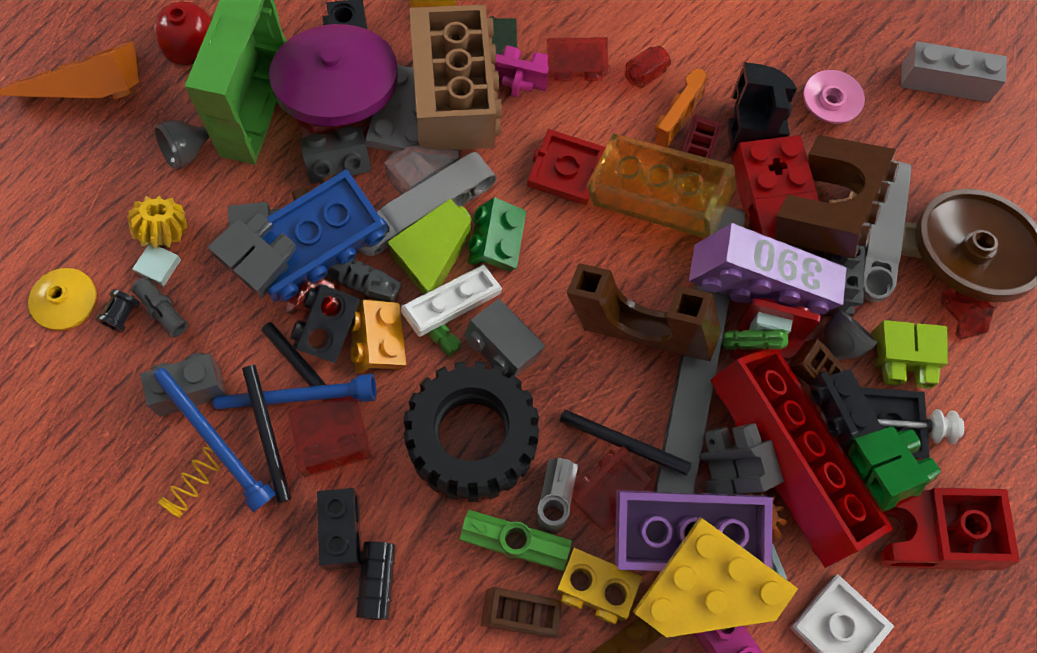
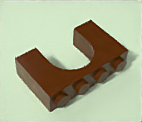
M818 135L808 154V162L813 180L846 187L855 192L857 196L843 202L828 203L787 194L776 216L775 240L855 259L860 246L866 247L869 242L872 227L869 226L870 224L876 225L881 211L879 203H885L889 194L890 184L888 182H895L899 169V163H894L896 149Z
M578 264L567 290V295L584 330L711 362L721 333L713 293L678 286L669 311H656L643 307L625 297L619 291L611 270Z

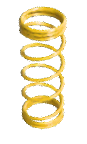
M209 446L202 447V450L216 468L201 461L192 460L193 466L206 482L190 474L181 473L183 480L196 495L176 486H170L172 493L185 508L171 503L164 497H161L158 501L163 508L177 518H181L183 513L180 510L186 511L187 506L174 489L189 496L198 497L197 491L184 475L200 483L209 484L207 477L194 462L211 470L220 471L219 466L205 450L212 451Z

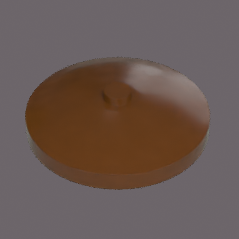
M957 189L945 192L934 198L918 219L915 234L919 253L931 272L953 290L981 301L1008 302L1027 295L1037 286V223L1013 202L987 191Z

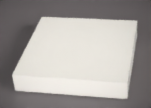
M835 574L789 628L815 653H873L894 628V625L841 576Z

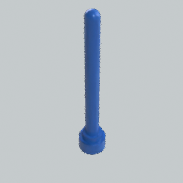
M164 368L156 369L154 379L245 490L242 494L246 498L244 502L249 509L255 512L275 496L276 493L268 483L264 485L260 480L256 482L170 373Z
M373 374L358 375L357 379H352L351 383L263 391L266 405L350 396L354 400L359 399L360 402H370L376 400L377 388ZM248 393L222 395L212 399L213 408L218 410L252 406Z

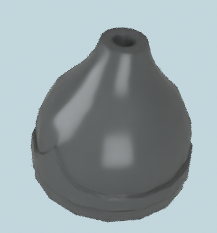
M169 120L154 126L155 137L167 163L174 170L181 169L194 161L205 141L210 138L205 127L193 126L183 121Z
M841 309L834 313L824 332V345L838 361L861 357L869 350H872L878 343L864 327Z

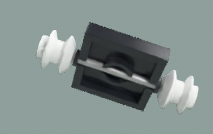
M861 388L882 429L894 426L897 432L909 429L914 430L921 443L919 450L912 453L915 459L923 460L930 457L928 435L935 444L940 443L943 437H945L948 444L954 445L964 434V421L962 418H959L956 411L951 410L944 417L942 411L936 409L927 419L925 392ZM821 412V417L823 418L824 422L826 423V418H825L823 412Z

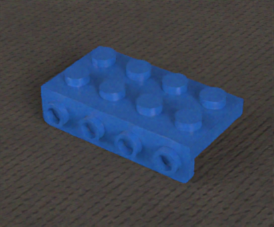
M347 169L267 217L272 223L273 228L262 239L271 245L283 233L297 247L291 258L287 261L289 269L281 273L270 285V288L267 290L268 295L274 303L280 299L282 302L287 301L299 292L298 288L308 281L315 283L328 274L327 269L338 262L340 265L348 263L356 257V251L365 245L372 247L385 238V233L388 232L387 222L378 215Z

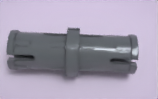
M142 277L133 283L131 291L146 306V312L150 318L157 319L170 337L176 338L187 330L188 322L174 309L173 301L170 297L162 295L150 278Z

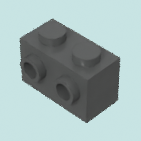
M499 298L470 320L463 335L467 339L469 346L474 351L480 352L487 359L492 370L495 365L505 369V376L508 378L513 375L519 376L537 361L545 348L543 342Z
M210 353L191 354L184 361L174 364H157L150 371L140 373L146 404L159 417L180 410L154 379V372L158 368H164L170 373L195 406L211 402L216 396L227 395L220 365Z

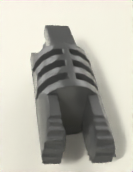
M355 258L343 265H340L338 262L327 269L328 274L326 277H330V279L339 282V284L346 285L347 288L355 289L356 292L363 293L365 296L373 299L394 302L401 291L400 282L376 268L373 269L372 266L365 265V263L357 261Z

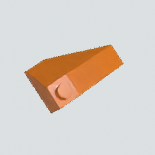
M133 41L97 52L95 55L83 59V62L79 63L78 60H74L55 68V71L49 69L17 80L0 88V96L103 98L112 95L114 100L131 94L130 88L139 82L135 45Z

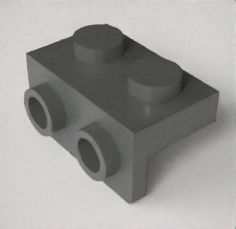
M347 126L336 132L326 134L313 133L306 138H301L302 154L310 183L320 182L322 178L331 174L337 175L346 169L351 175L366 173L372 170L362 126L356 128Z

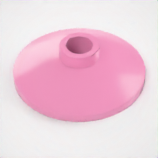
M824 70L814 74L807 81L803 91V98L807 109L816 118L831 124H843L852 121L860 114L865 103L864 92L860 84L852 76L837 70Z

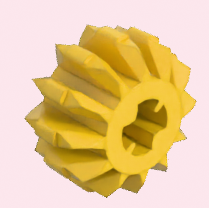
M160 195L156 199L145 196L144 202H134V206L129 210L127 217L133 239L139 240L141 246L152 244L155 249L159 245H165L170 248L171 242H181L182 234L185 233L187 228L182 205L176 204L173 198L163 200Z

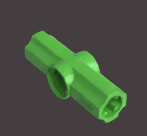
M469 509L459 541L502 553L510 559H522L564 572L572 540L529 528L522 522H509ZM512 532H519L525 537V546L521 549L510 548L505 541L507 535Z

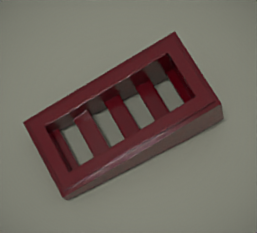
M697 115L693 116L673 178L703 187L721 133L722 123ZM691 141H694V142H697V143H700V144H703V145H707V146H709V147H708V148L702 147V146H699V145H696V144L691 143ZM687 153L703 157L705 160L689 156ZM684 164H687L693 167L700 168L701 173L688 168H684L683 166Z

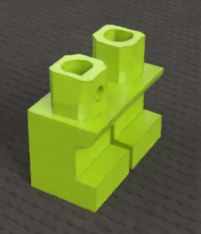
M883 320L872 331V336L878 342L876 344L877 357L874 368L882 369L885 385H903L907 382L906 372H915V382L918 388L932 389L939 384L940 369L948 364L947 326L920 323L914 326V323Z

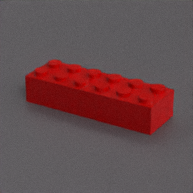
M767 349L739 358L710 379L718 397L724 402L737 427L756 423L761 441L772 440L784 480L783 483L774 488L782 497L791 512L793 520L801 528L811 545L812 551L820 559L824 568L860 551L893 530L839 443L829 433L823 418L778 349Z

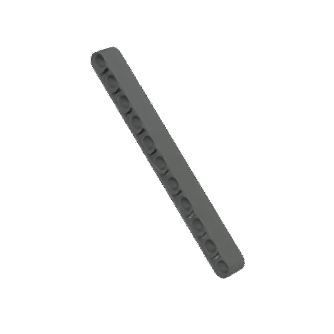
M713 203L704 239L731 223L743 227L745 210ZM695 284L694 289L708 292L703 290L700 285ZM709 292L713 293L721 329L711 362L682 354L680 356L662 450L691 462V469L688 475L685 476L662 465H658L653 491L694 492L700 460L699 455L701 454L713 384L710 379L716 374L730 299L728 295L719 292Z

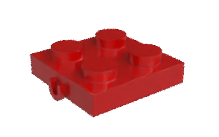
M548 129L540 150L536 149L533 162L535 163L529 175L527 186L587 206L595 182L598 183L602 173L600 168L607 147Z

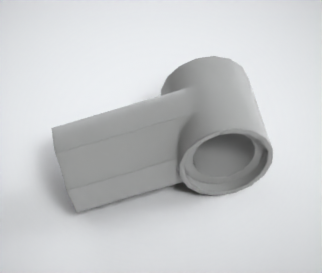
M562 458L548 459L537 509V523L547 533L562 531L568 522L578 464ZM556 507L562 512L563 517L557 521H551L544 516L543 512L546 508Z

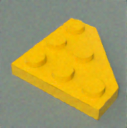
M699 517L633 612L666 638L776 621L798 588L706 520Z

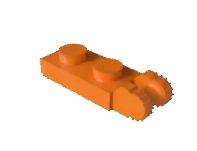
M695 68V70L692 69V72L690 71V74L685 79L686 87L681 94L676 93L671 101L670 110L667 115L662 114L659 117L654 131L657 132L656 146L664 150L668 149L705 92L704 84L707 81V73L703 69Z

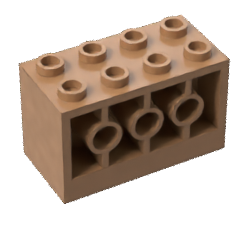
M486 5L409 8L419 152L494 148L495 136L501 134L500 118H502L501 99H498L497 96L499 76L494 66L496 64V46L492 44V37L494 35L493 18H487Z

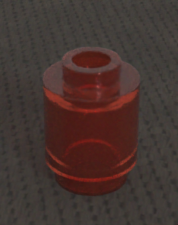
M658 45L647 48L626 63L625 76L628 82L633 86L644 88L666 73L667 68L671 65L670 56L662 46Z

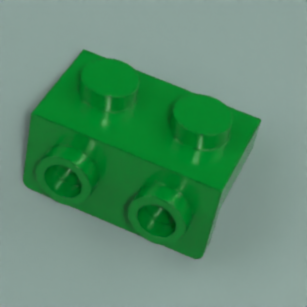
M495 197L480 205L473 216L475 227L473 236L468 243V252H470L468 263L475 266L483 261L509 272L517 269L527 211Z

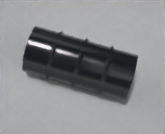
M376 541L364 542L362 559L360 560L361 572L358 579L359 590L358 597L356 598V618L389 620L390 602H392L391 591L392 584L394 583L393 571L396 564L394 562L395 544Z

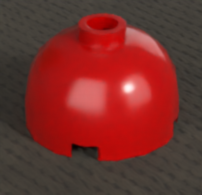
M180 1L167 5L158 13L153 27L154 36L159 49L166 59L175 64H193L191 60L196 59L212 20L203 8L191 2Z

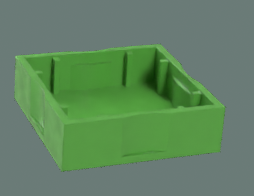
M220 0L185 84V88L219 156L256 165L278 103L270 84V65L276 52L287 42L280 27L278 11L274 0Z

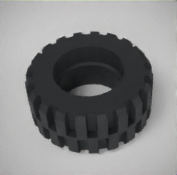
M465 361L455 363V370L448 372L445 366L436 370L435 379L431 380L426 377L419 384L421 391L419 394H412L408 402L410 409L404 415L405 432L403 434L411 463H413L420 478L429 483L430 488L437 493L440 491L447 493L448 498L458 500L459 497L468 498V502H479L480 497L488 496L489 500L498 497L500 491L504 489L509 491L517 484V480L520 477L525 476L531 461L534 460L539 438V415L537 408L533 407V397L529 390H522V382L515 375L508 378L505 376V369L497 365L494 366L493 370L486 369V362L475 361V367H466ZM465 404H480L494 410L502 418L505 426V437L499 450L493 455L477 461L460 460L449 455L441 445L439 426L443 418L450 411Z

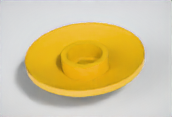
M60 268L43 275L32 287L28 298L29 312L33 319L44 328L55 331L74 328L83 323L94 310L97 301L96 287L85 273L77 269ZM62 291L61 296L54 299L55 295Z

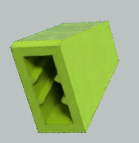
M451 198L388 241L390 256L422 295L443 285L471 236L470 222L472 219L470 214L463 206L458 207Z

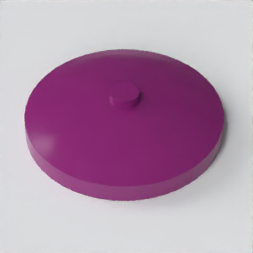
M332 24L308 29L285 42L272 59L269 79L276 101L289 115L309 124L339 126L361 121L383 108L397 88L398 67L392 48L379 35L358 26Z

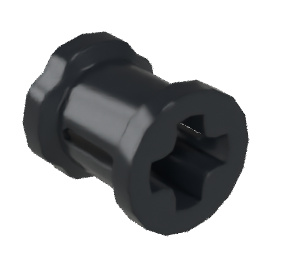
M112 289L109 293L111 299L103 313L98 314L95 320L105 327L123 333L126 328L124 324L133 308H138L140 302L122 291Z

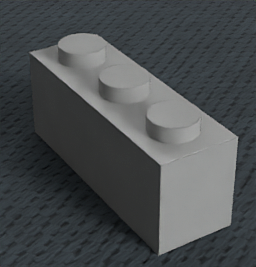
M916 41L902 62L900 87L990 102L1006 83L1007 56Z

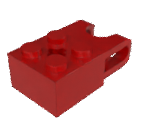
M801 135L739 143L731 164L742 207L745 210V216L748 217L752 231L775 239L776 216L787 194L819 201Z
M933 488L932 490H923L920 496H910L903 499L895 507L883 512L886 516L897 518L904 524L907 531L905 542L891 543L880 551V560L884 567L1004 570L1020 562L1007 489Z

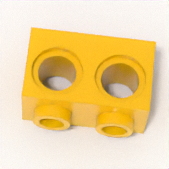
M573 548L556 593L562 595V603L579 610L582 609L583 605L597 610L595 617L615 625L617 619L623 622L628 618L642 576L628 570H619L612 563ZM574 572H583L588 576L590 585L587 590L579 591L572 586L570 578ZM608 586H616L622 591L623 601L621 605L614 606L606 600L605 590Z

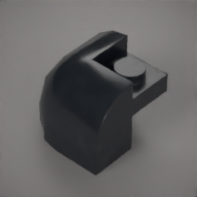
M744 62L731 96L732 99H736L734 118L728 119L731 151H736L741 142L781 138L790 135L787 120L791 113V101L797 88L785 73L770 66Z

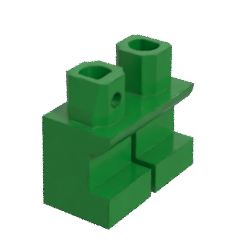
M894 426L855 438L847 454L862 480H868L866 486L883 512L895 507L903 499L910 496H920L925 486L936 480L941 472L934 459L928 457L917 462L912 453L918 451L921 446L920 439L913 429L897 432Z

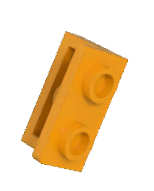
M362 300L358 304L349 327L352 334L350 357L355 365V373L363 374L369 368L402 369L407 364L400 304L396 302Z

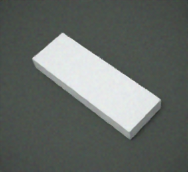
M483 264L403 305L401 313L416 334L421 337L500 295L502 287Z

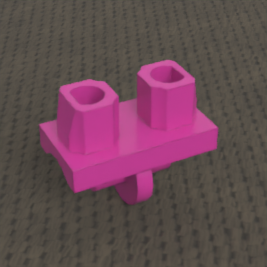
M508 45L505 46L501 55L496 54L495 71H498L499 80L502 81V85L512 87L511 96L518 98L521 90L532 92L533 88L546 91L549 77L548 56L546 54L533 53L529 62L520 59L521 51L518 48Z

